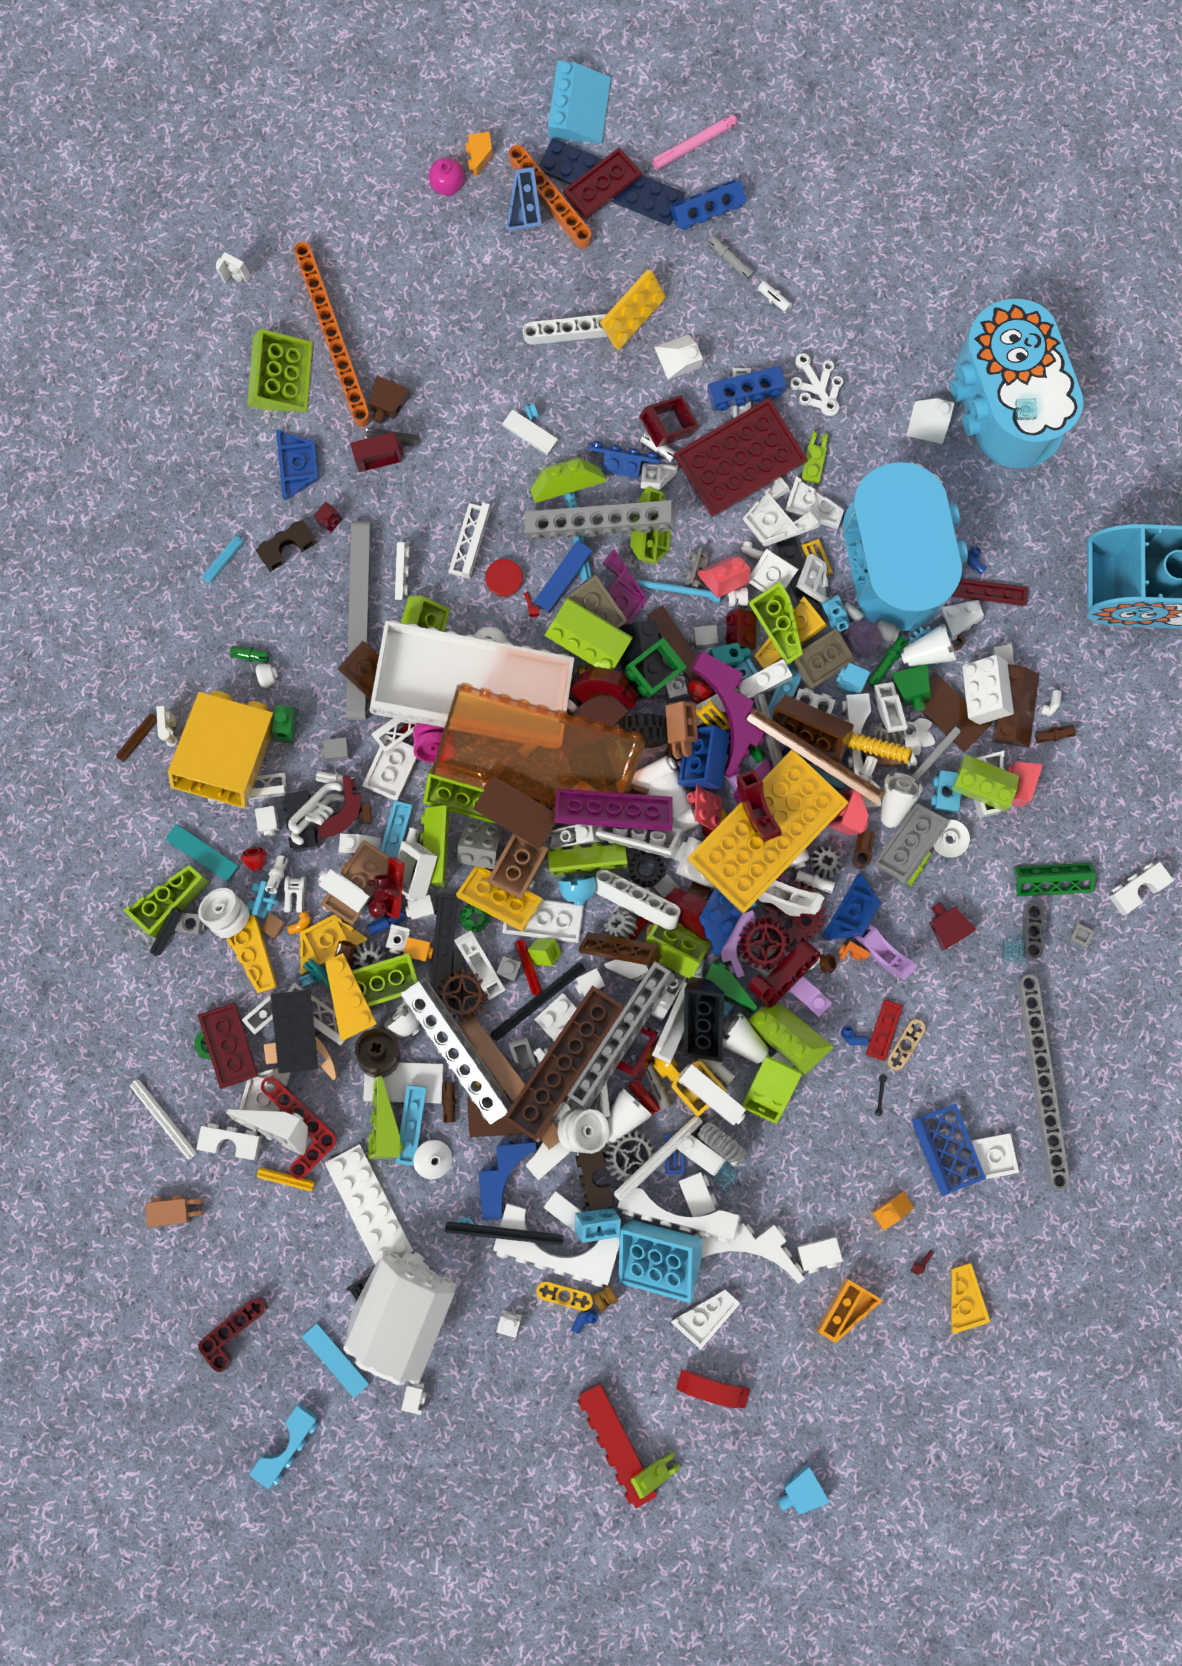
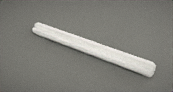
M694 1116L614 1192L615 1197L619 1201H623L679 1147L688 1133L692 1135L703 1124L701 1118Z

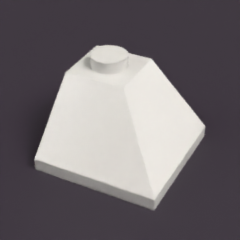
M689 334L654 347L668 380L702 367V355L697 343Z
M937 398L915 401L906 436L943 444L954 402Z

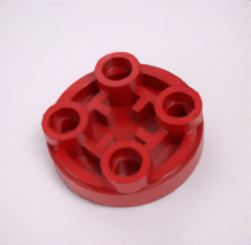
M500 559L494 561L487 568L485 581L488 589L493 594L500 597H510L521 588L523 575L520 567L515 562L508 559Z

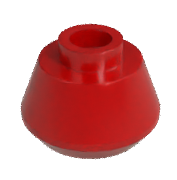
M692 680L688 684V695L691 697L690 700L699 704L713 694L712 687L701 681Z
M252 847L242 853L241 860L248 869L258 871L266 863L267 852L262 847Z

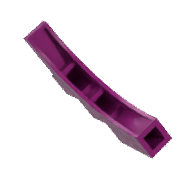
M702 651L698 653L690 670L698 674L713 688L725 708L730 726V750L724 775L733 777V775L736 776L741 768L739 763L742 758L745 759L750 751L748 746L757 747V745H761L765 735L763 730L746 719L754 710L752 706L754 701L734 691L735 688L738 689L743 681L741 678L743 673Z

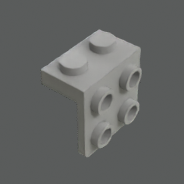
M466 822L458 844L457 863L494 869L502 828Z

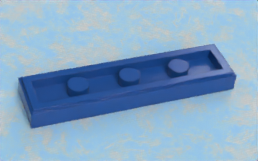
M577 540L534 602L551 613L593 551Z

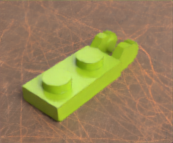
M812 431L806 453L808 461L804 464L801 480L819 484L827 449L828 434L824 433L821 446L814 445L817 431Z
M674 1452L655 1460L630 1479L639 1498L646 1497L668 1480L672 1474L681 1469L679 1463L672 1465L669 1469L665 1465V1463L675 1457Z

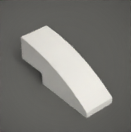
M894 683L874 685L875 701L887 732L907 730L908 727L900 698L896 694Z
M557 1191L554 1192L543 1207L573 1231H575V1213L583 1212Z

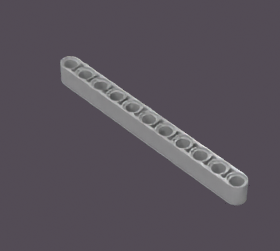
M352 521L348 656L361 641L367 644V637H369L368 618H370V607H368V600H370L369 582L371 580V571H369V564H371L370 546L372 542V535H370L371 521ZM347 679L346 719L367 720V717H365V710H367L366 695Z
M1028 974L1019 978L1017 987L1045 1169L1049 1186L1054 1189L1063 1190L1068 1187L1070 1179L1038 979L1034 975ZM1025 979L1031 981L1032 986L1030 989L1024 986ZM1029 998L1034 1000L1035 1005L1033 1008H1029L1027 1005ZM1032 1017H1034L1038 1022L1036 1028H1033L1030 1025V1019ZM1035 1037H1038L1041 1041L1038 1048L1033 1044ZM1038 1056L1042 1057L1044 1061L1042 1067L1036 1064ZM1041 1076H1044L1047 1080L1044 1087L1039 1083ZM1044 1096H1048L1050 1100L1048 1106H1044L1042 1103ZM1048 1115L1053 1119L1051 1126H1047L1045 1123V1118ZM1051 1135L1056 1139V1143L1053 1146L1048 1142V1138ZM1054 1155H1057L1059 1158V1163L1056 1166L1051 1162ZM1057 1175H1060L1062 1178V1183L1059 1186L1054 1182Z

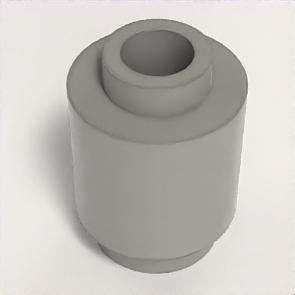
M879 619L878 622L874 621L871 632H874V637L887 642H896L901 628L897 627L894 623Z

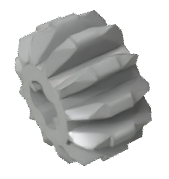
M883 722L875 724L872 728L871 739L875 737L877 740L882 739L883 742H894L895 745L902 744L904 740V730L888 733Z
M830 845L827 846L826 851L823 846H820V852L817 850L813 852L816 857L810 858V861L816 862L811 865V869L817 867L818 870H816L815 874L818 875L822 871V878H825L828 872L829 877L832 878L834 876L833 871L837 874L840 872L838 867H842L843 863L837 860L843 857L842 855H835L838 849L831 852ZM823 857H826L827 860H831V862L829 863L830 866H828L826 863H822V861L825 859Z
M618 910L617 914L612 912V917L607 918L608 923L604 924L607 936L629 939L631 935L635 936L633 931L638 929L636 919L629 912Z
M364 941L363 947L356 946L358 952L353 954L355 958L353 963L358 965L357 969L385 961L386 958L383 957L385 950H380V944L374 947V941H371L370 945H367L366 941ZM371 955L372 959L368 960V957L366 958V956Z

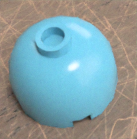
M585 873L584 876L573 877V875L559 878L558 885L562 897L567 901L574 902V905L586 904L585 900L592 898L596 892V875Z

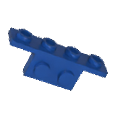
M592 441L587 446V450L605 453L602 471L606 473L638 479L641 461L657 464L661 462V457L654 452L643 454L639 453L640 450L629 448V450H623L621 446H603V443L598 441Z

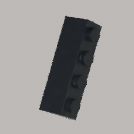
M657 620L634 622L618 628L633 637L620 658L623 675L627 676L625 667L659 641ZM657 649L635 666L652 689L664 680L662 657ZM630 679L628 680L627 685L639 693L637 701L659 699L666 696L665 686L650 698L643 696L637 688V683Z
M690 977L684 988V1056L722 1062L724 992L710 979Z

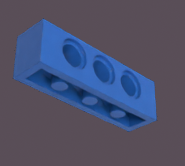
M735 178L669 205L675 226L686 230L691 228L694 223L708 221L711 216L715 215V217L724 215L726 210L739 209L747 200L741 180ZM725 194H727L728 200L727 202L723 203L722 198ZM711 201V208L706 210V203ZM694 207L695 213L689 217V210Z
M776 366L709 383L707 392L713 411H725L731 406L741 407L746 405L747 402H760L771 396L772 398H777L784 393L786 383L781 367ZM762 383H765V384H767L769 387H768V388H764V387L761 386V384H762ZM743 388H749L751 392H745ZM730 392L734 396L728 397L725 395V393Z

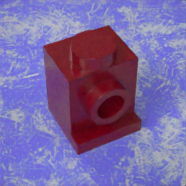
M326 501L314 515L317 523L331 533L343 519L340 517L337 509Z

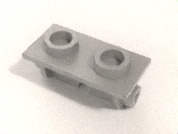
M701 547L693 550L689 555V568L686 569L683 576L685 586L692 584L693 588H699L702 585V580L697 575V571H699V568L707 567L709 556L708 552L702 551Z

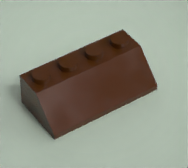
M1008 664L1014 714L994 720L992 742L1030 748L1039 674L1023 666Z
M786 694L774 707L772 718L773 721L838 763H840L851 740L854 724Z

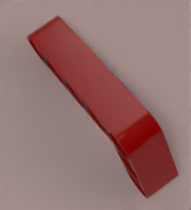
M269 1075L261 1083L262 1092L283 1112L292 1115L295 1108H302L304 1110L303 1122L307 1125L309 1122L315 1121L319 1126L314 1131L308 1128L307 1135L313 1141L306 1147L305 1154H299L291 1164V1175L296 1179H301L334 1147L336 1134L277 1077ZM268 1080L274 1081L275 1089H266L265 1082ZM287 1094L290 1097V1101L283 1104L280 1102L279 1096ZM324 1135H330L333 1141L330 1144H325L321 1138ZM315 1149L318 1151L319 1156L314 1159L310 1158L308 1151ZM302 1164L305 1170L302 1173H297L294 1170V1166Z

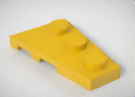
M967 1263L951 1268V1333L955 1334L990 1323L972 1264Z

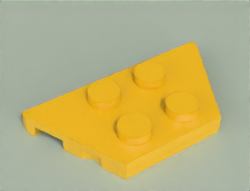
M335 914L300 932V974L304 975L309 972L303 968V965L310 958H313L319 966L334 958L339 941H350L355 944L356 948L357 945L363 944L364 941L367 942L368 939Z

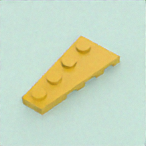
M804 596L795 609L793 608L801 645L827 626ZM770 637L754 655L763 669L783 659Z
M251 914L245 927L238 934L227 938V942L236 953L238 961L242 963L257 993H263L278 988L258 918Z
M344 953L326 961L330 990L342 1042L377 1025V1022Z

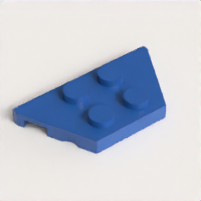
M278 429L276 430L282 497L284 500H287L319 480L316 444L314 441L301 439L299 436L289 435Z
M860 873L857 874L822 935L824 939L835 940L863 936L882 903L865 877Z
M717 888L713 891L699 919L705 929L707 939H710L712 942V953L720 955L742 913Z

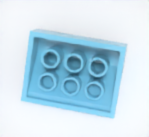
M557 60L548 122V137L602 144L611 77L575 62Z
M630 1219L620 1228L619 1283L691 1303L702 1258L703 1238Z

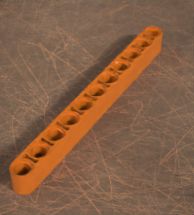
M298 242L294 247V252L354 422L359 427H366L371 421L370 414L313 253L307 242ZM320 300H325V301H324L323 303H321V304H318V303H317V302L320 301ZM330 316L328 320H323L324 317ZM330 333H336L334 336H329ZM337 349H342L339 353L334 352ZM348 365L346 369H340L341 366ZM350 381L354 382L351 386L346 385ZM354 398L360 399L358 402H351ZM361 414L366 415L363 419L357 418Z

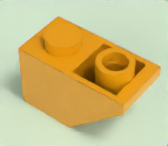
M489 132L469 134V142L465 143L467 154H471V159H468L469 170H473L474 176H478L493 157Z

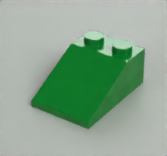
M719 962L716 964L712 963L704 979H710L724 992V999L750 1012L756 1011L757 1006L732 973L727 970V966Z

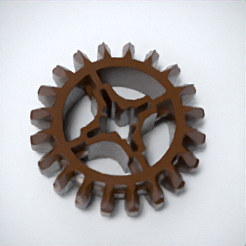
M463 968L460 969L459 975H457V971L454 969L453 977L446 973L448 980L440 979L444 986L437 985L436 987L442 990L437 995L442 998L441 1001L448 1011L454 1014L452 1016L454 1020L457 1015H460V1022L463 1021L464 1015L467 1016L468 1021L471 1020V1013L477 1017L478 1013L475 1010L478 1009L481 1012L484 1010L479 1006L480 1003L483 1005L487 1004V1001L482 1000V997H488L487 993H482L480 986L483 979L476 980L479 974L476 973L471 977L472 970L469 969L467 975H465ZM459 979V988L456 991L446 992L448 985ZM465 979L472 982L478 992L468 991L465 987ZM461 985H463V990L468 995L464 997L462 1005L459 997L457 998L456 995H452L460 992ZM446 998L456 999L459 1011L451 1008ZM471 998H478L474 1007L465 1011V1001Z

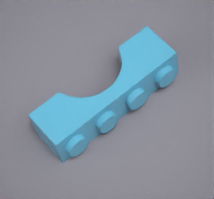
M299 1403L285 1422L290 1434L287 1449L278 1455L264 1454L249 1476L267 1489L272 1484L276 1486L283 1477L280 1474L284 1467L288 1469L295 1460L292 1455L296 1450L300 1452L307 1441L304 1438L308 1432L312 1435L319 1425L316 1422L319 1417Z

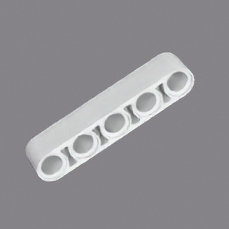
M606 315L528 322L523 327V338L526 343L533 345L607 337L604 329L600 327V321ZM588 326L590 329L584 330L582 327ZM565 328L572 329L570 332L564 331ZM547 330H552V331H554V332L551 333V334H547V333H546ZM529 332L536 333L533 336L527 335Z
M599 870L596 873L597 889L595 893L664 929L672 930L677 927L681 912L677 905L608 870Z

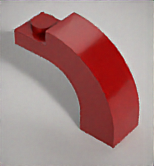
M681 1369L676 1390L687 1395L734 1409L737 1407L745 1409L750 1392L748 1387L721 1382L697 1372Z

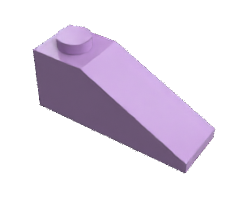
M803 976L789 990L815 1018L820 1017L832 1004Z

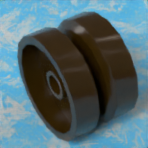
M382 1028L370 1029L359 1036L355 1044V1055L360 1069L366 1075L373 1078L378 1076L383 1078L392 1074L400 1063V1051L396 1038L389 1031Z

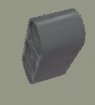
M1036 902L1025 906L1023 909L1022 954L1028 960L1041 957L1044 950V908ZM1031 907L1036 909V917L1030 915L1029 910ZM1030 927H1034L1036 929V936L1030 935ZM1030 946L1035 947V956L1029 953L1028 949Z

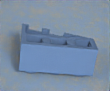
M534 167L516 169L506 230L541 226Z

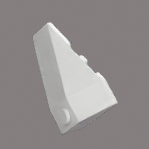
M227 1110L226 1113L237 1123L255 1132L258 1129L266 1138L270 1140L274 1138L282 1143L283 1147L301 1155L305 1154L308 1126L303 1122L304 1118L300 1115L275 1111Z

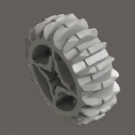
M706 1122L700 1128L697 1134L698 1138L734 1167H738L743 1163L747 1156V1151L711 1122Z
M634 1130L632 1136L631 1132H629L625 1136L622 1135L620 1140L616 1139L614 1144L610 1142L607 1144L611 1147V1150L604 1151V1153L610 1154L609 1157L604 1158V1161L610 1162L606 1169L613 1168L610 1175L614 1176L617 1174L616 1180L620 1181L623 1178V1183L626 1182L635 1173H625L627 1169H630L633 1164L642 1166L656 1153L651 1152L655 1145H648L651 1139L649 1137L644 1139L645 1133H640L638 1136V1131ZM635 1140L634 1145H631L629 1149L620 1147L626 1141ZM640 1145H642L645 1151V1161L639 1156ZM623 1152L632 1154L638 1161L630 1160L628 1162L629 1157ZM616 1153L622 1156L621 1168L617 1165Z

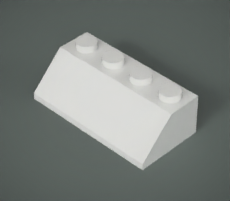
M599 826L596 835L610 843L675 859L680 848L682 829L672 827V831Z

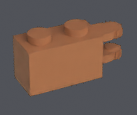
M684 701L666 705L668 743L672 744L673 756L676 759L681 758L683 755L688 757L692 754V742L698 741L695 703Z
M183 1195L171 1196V1200H164L163 1197L151 1198V1202L145 1203L147 1227L191 1222L190 1217L204 1215V1210L190 1212L189 1204L203 1203V1198L189 1199L183 1198Z

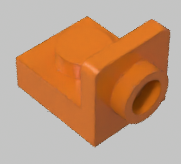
M849 941L847 944L843 943L838 951L840 957L838 959L844 960L847 953L850 952V957L857 961H861V959L866 960L870 952Z

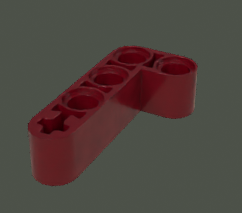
M806 940L801 941L765 979L761 975L755 976L749 983L750 991L768 1008L773 1007L817 962L820 952Z
M256 1297L201 1339L198 1349L214 1371L222 1372L231 1365V1355L224 1345L267 1311L268 1303L264 1298ZM260 1303L261 1307L259 1310L250 1314L249 1311L255 1307V1304ZM240 1314L246 1319L244 1325L239 1324L237 1321V1317ZM223 1327L229 1329V1337H224L221 1334ZM206 1340L213 1342V1350L206 1348ZM218 1356L225 1359V1366H220L217 1363Z

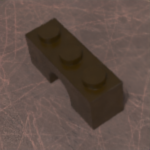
M304 520L291 524L289 529L278 532L273 539L262 542L255 550L269 572H272L286 563L282 557V550L286 545H296L302 553L317 544V541Z
M602 1149L593 1154L578 1153L579 1155L575 1156L577 1168H582L583 1175H579L581 1186L586 1187L587 1194L583 1195L586 1207L590 1206L591 1211L613 1207L614 1203L610 1184L598 1185L592 1179V1175L597 1169L606 1167Z

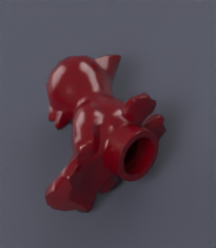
M377 875L374 877V880L367 881V884L372 886L373 899L368 902V912L374 918L385 916L389 906L386 900L391 896L397 898L400 895V886L391 884L390 876Z

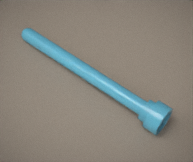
M635 579L642 588L709 597V600H712V602L720 603V597L717 598L711 590Z

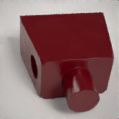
M941 902L931 907L937 918L929 923L942 951L976 931L975 927L956 907L946 911Z

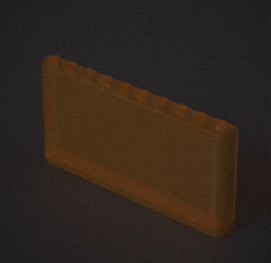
M462 683L456 686L431 774L483 789L486 788L492 776H495L541 805L555 808L556 788L628 794L645 746V739L641 733L636 731L627 732L618 726H606L601 721L592 722L580 715L571 716L563 710L554 711L545 705H533L524 699H512L507 694L498 695L492 693L489 689H477L471 684Z

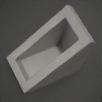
M528 1037L508 1043L518 1073L537 1067Z

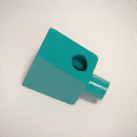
M738 643L711 648L708 655L732 668L742 664L745 659L751 658L750 649L748 647L740 649Z

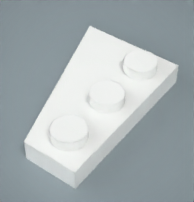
M796 476L785 513L801 518L810 511L819 524L838 530L844 510L828 498L821 496L814 488L807 486Z
M724 1289L670 1322L698 1348L702 1349L738 1307L740 1302Z

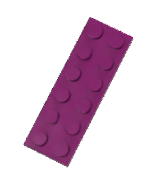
M556 788L554 823L672 831L673 797Z

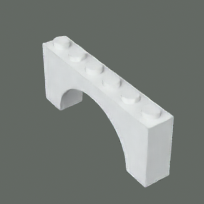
M507 1203L500 1227L527 1230L525 1223L527 1208ZM619 1237L598 1240L588 1251L576 1256H557L543 1250L536 1243L497 1238L493 1251L497 1252V1256L508 1258V1255L516 1257L515 1261L527 1264V1261L535 1263L534 1267L546 1270V1267L554 1269L553 1272L563 1276H565V1273L572 1274V1278L584 1282V1279L592 1281V1285L603 1287V1285H608L619 1248Z

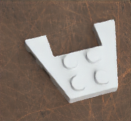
M781 477L775 480L774 485L764 492V497L759 502L757 501L743 518L744 523L764 547L820 527L818 520L810 511L793 522L775 500L790 491L789 486Z

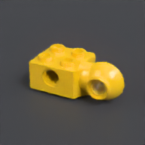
M655 1057V1063L652 1066L663 1078L667 1076L671 1080L670 1087L693 1114L699 1117L709 1106L676 1080L681 1072L675 1069L678 1067V1064L673 1058L669 1064ZM702 1061L690 1063L724 1092H727L726 1088Z

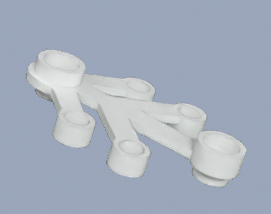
M805 353L799 354L796 357L795 365L799 369L804 370L811 384L804 383L800 378L794 377L791 380L790 387L793 390L799 389L816 394L821 399H813L808 393H802L799 398L801 405L817 407L821 409L824 415L834 416L839 410V403L836 401L839 388L842 387L843 379L840 376H835L832 379V390L828 397L825 389L829 375L834 369L833 362H824L822 377L819 381L810 366V357ZM805 358L806 362H801L800 359ZM829 365L831 369H826L825 366ZM837 380L840 382V384L836 385L834 381ZM793 382H798L799 385L795 386ZM806 397L808 401H803L802 398ZM831 404L833 405V408L830 409L827 407V405Z

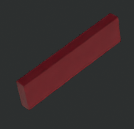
M960 579L951 597L1026 606L1028 587Z

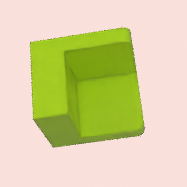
M537 938L527 949L534 965L553 966L562 955L556 939Z

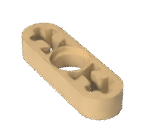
M915 1019L907 1024L887 1057V1065L890 1069L900 1070L905 1066L925 1032V1024L921 1020ZM918 1023L921 1031L915 1032L913 1037H916V1040L914 1041L913 1038L906 1036V1033L910 1035L913 1031L911 1025ZM904 1039L909 1040L911 1043V1048L908 1051L903 1050L900 1046L901 1041ZM898 1049L901 1053L906 1054V1057L901 1055L899 1058L900 1066L896 1065L894 1067L891 1058L898 1056L899 1053L895 1052Z

